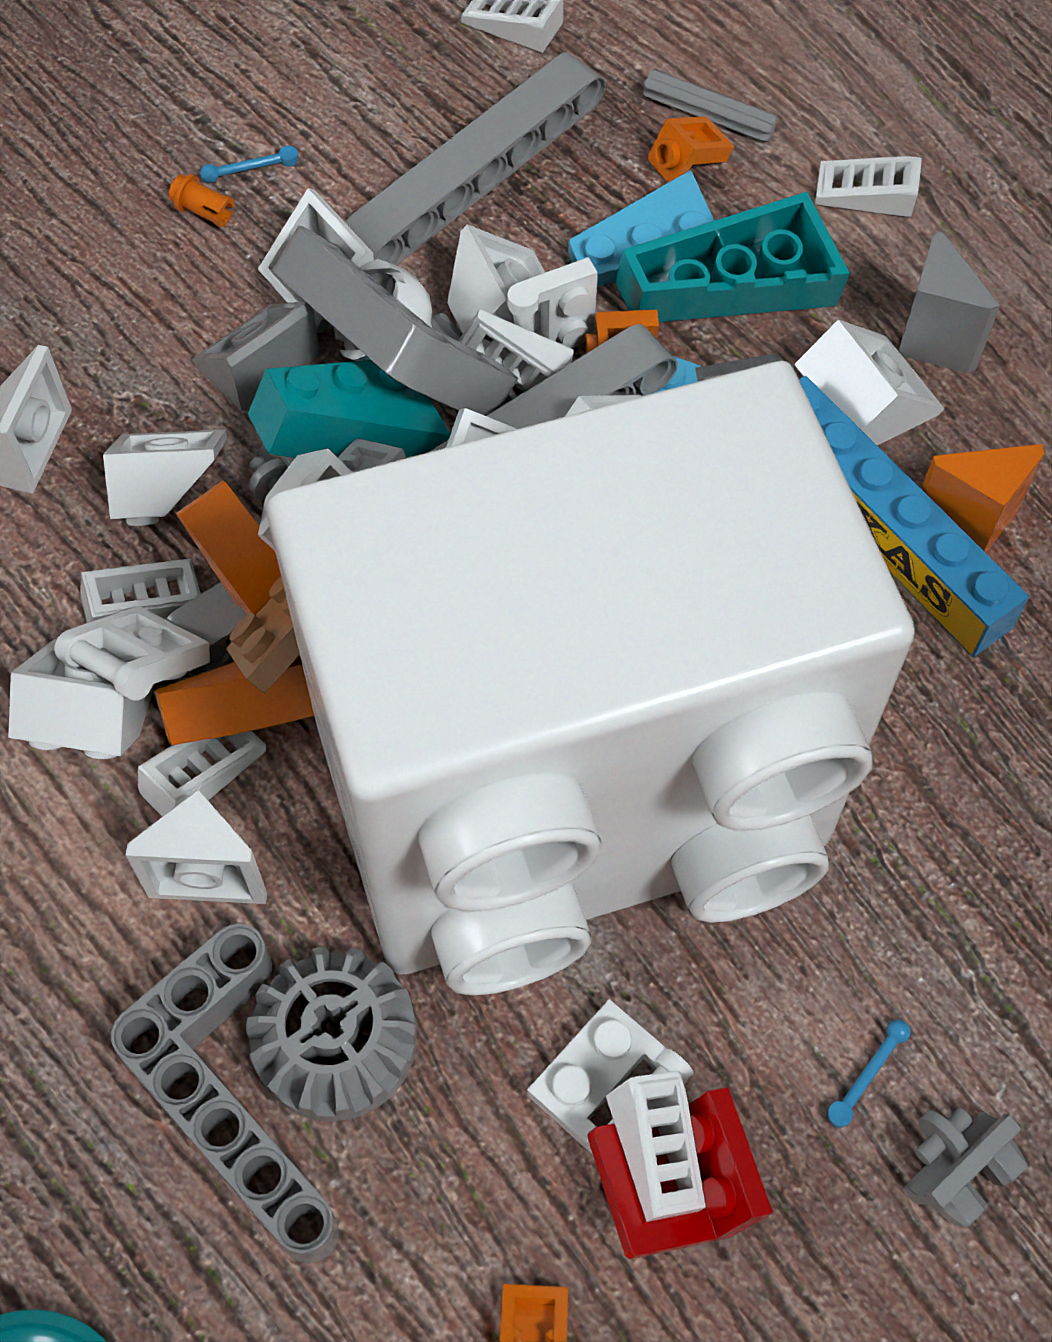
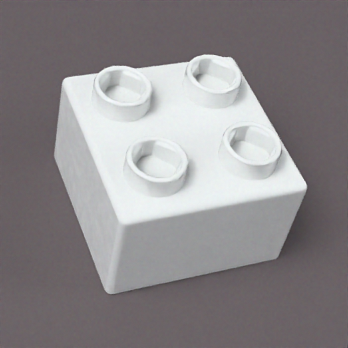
M775 361L288 489L276 493L266 503V514L318 733L385 961L393 972L400 975L411 974L441 964L446 984L455 993L472 996L496 994L545 979L567 968L583 956L592 941L586 922L588 919L681 891L688 911L694 919L708 923L733 921L773 909L802 895L816 885L829 870V857L824 846L827 845L832 837L849 793L861 784L872 769L873 754L869 745L910 649L915 631L913 620L797 374L790 363Z

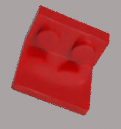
M728 1087L708 1090L688 1104L706 1206L699 1212L647 1222L615 1124L597 1126L588 1132L589 1145L626 1258L636 1259L728 1239L773 1214ZM658 1127L651 1128L652 1136L659 1137ZM667 1154L656 1155L657 1166L669 1164ZM675 1180L660 1182L662 1194L679 1191Z

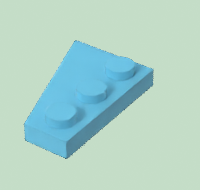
M690 170L571 238L568 241V254L572 263L589 257L598 272L597 287L616 282L623 249L715 220Z

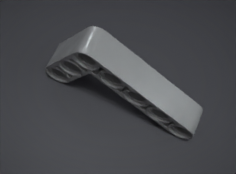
M298 225L272 269L282 281L388 375L409 388L457 410L467 408L487 416L501 407L518 380V377L494 359L431 328L331 243L303 226Z
M233 924L217 932L125 1010L114 1022L111 1031V1041L116 1053L128 1069L286 1253L297 1262L306 1264L317 1263L330 1256L339 1238L338 1223L330 1207L192 1050L257 993L262 983L266 985L271 977L273 970L272 960L259 931L249 925ZM250 950L256 953L253 962L244 969L235 970L227 967L229 959L238 951ZM195 990L208 992L207 1000L202 1007L194 1011L180 1010L181 1001L188 993ZM148 1031L159 1032L158 1042L153 1049L142 1054L132 1053L133 1042L140 1034ZM187 1075L199 1077L198 1087L191 1096L181 1100L170 1098L171 1087L177 1079ZM226 1120L239 1123L238 1136L233 1142L221 1147L210 1145L209 1137L217 1124ZM267 1166L277 1167L281 1170V1179L275 1190L263 1195L250 1192L249 1184L251 1177L257 1170ZM313 1213L324 1219L322 1233L313 1242L299 1244L291 1240L292 1225L297 1218L304 1214Z

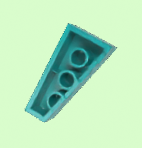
M804 192L623 249L616 285L629 311L657 309L659 322L834 307L838 304L850 272L808 192Z

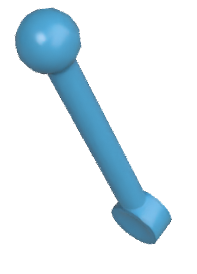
M284 146L279 150V153L218 167L213 164H206L201 168L200 176L203 181L213 183L219 176L278 163L291 167L298 162V151L293 146Z
M895 1019L888 1024L886 1039L842 1101L834 1102L829 1107L827 1120L833 1127L844 1128L850 1124L853 1118L852 1108L896 1045L904 1043L910 1038L911 1029L906 1021Z

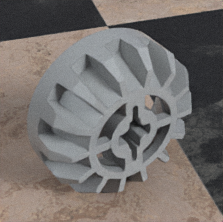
M318 947L313 949L311 957L296 963L290 958L279 965V975L268 986L262 983L256 993L257 1004L253 1016L247 1019L246 1031L249 1037V1055L267 1091L288 1110L300 1116L318 1121H343L357 1118L385 1103L406 1079L416 1053V1020L407 989L402 987L395 978L393 970L383 961L378 964L367 959L362 950L349 947L348 953H330L326 947ZM323 982H340L348 984L357 990L345 998L335 994L317 997L311 986ZM302 993L309 1004L305 1007L301 1017V1029L287 1038V1015L295 999ZM331 1022L334 1027H341L343 1033L340 1037L333 1039L327 1032L323 1033L321 1027ZM373 1024L367 1043L358 1053L362 1043V1031Z

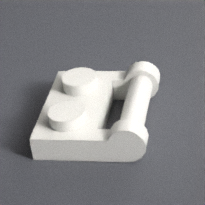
M589 257L512 285L508 290L507 305L509 311L513 314V324L534 332V314L538 310L540 303V330L534 333L569 348H575L584 343L585 334L594 333L598 272Z
M140 606L68 629L58 637L54 649L59 660L73 667L83 666L114 683L115 690L119 694L133 701L146 697L155 683L181 678L186 675L187 671L210 663L208 641ZM101 648H105L111 651L112 653L116 654L119 658L127 660L129 662L124 663L123 661L104 652L103 650H101Z
M609 999L527 1089V1096L592 1154L587 1134L596 1126L590 1121L591 1117L606 1102V1095L621 1085L642 1060L655 1070L652 1074L679 1071L684 1085L693 1076L694 1072L681 1056L671 1049L664 1047ZM647 1103L648 1110H650V1103ZM612 1119V1120L608 1123V1125H609V1124H615V1123H614V1120Z

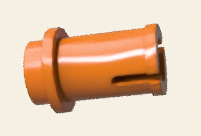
M179 174L173 180L169 189V200L174 203L178 211L185 212L189 210L213 222L218 227L225 226L233 214V211L225 207L234 208L235 200L201 184L199 178L194 174H188L187 176Z

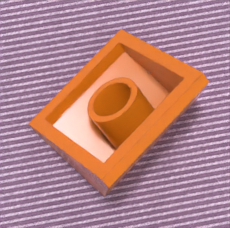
M1042 444L935 455L932 457L921 489L987 553L1018 512L1045 452Z

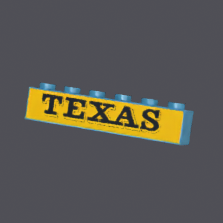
M806 375L799 379L889 572L974 658L1014 628L1030 596Z

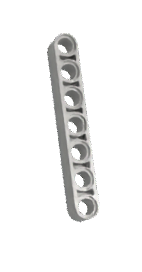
M563 52L358 209L345 223L373 252L374 260L379 259L397 266L590 113L603 97L606 79L570 53Z

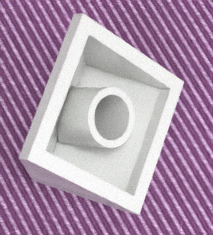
M308 188L258 270L287 303L305 301L272 271L298 225L309 229L331 243L360 268L364 264L374 261L373 252L314 189ZM313 308L317 333H322L333 326Z
M199 790L127 844L126 857L148 898L266 904L267 891L252 850Z

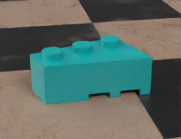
M372 360L267 368L248 412V416L268 454L296 458L297 455L329 449L338 457L356 438L402 448L406 457L410 458L430 452L449 440L451 435L427 395L397 381Z

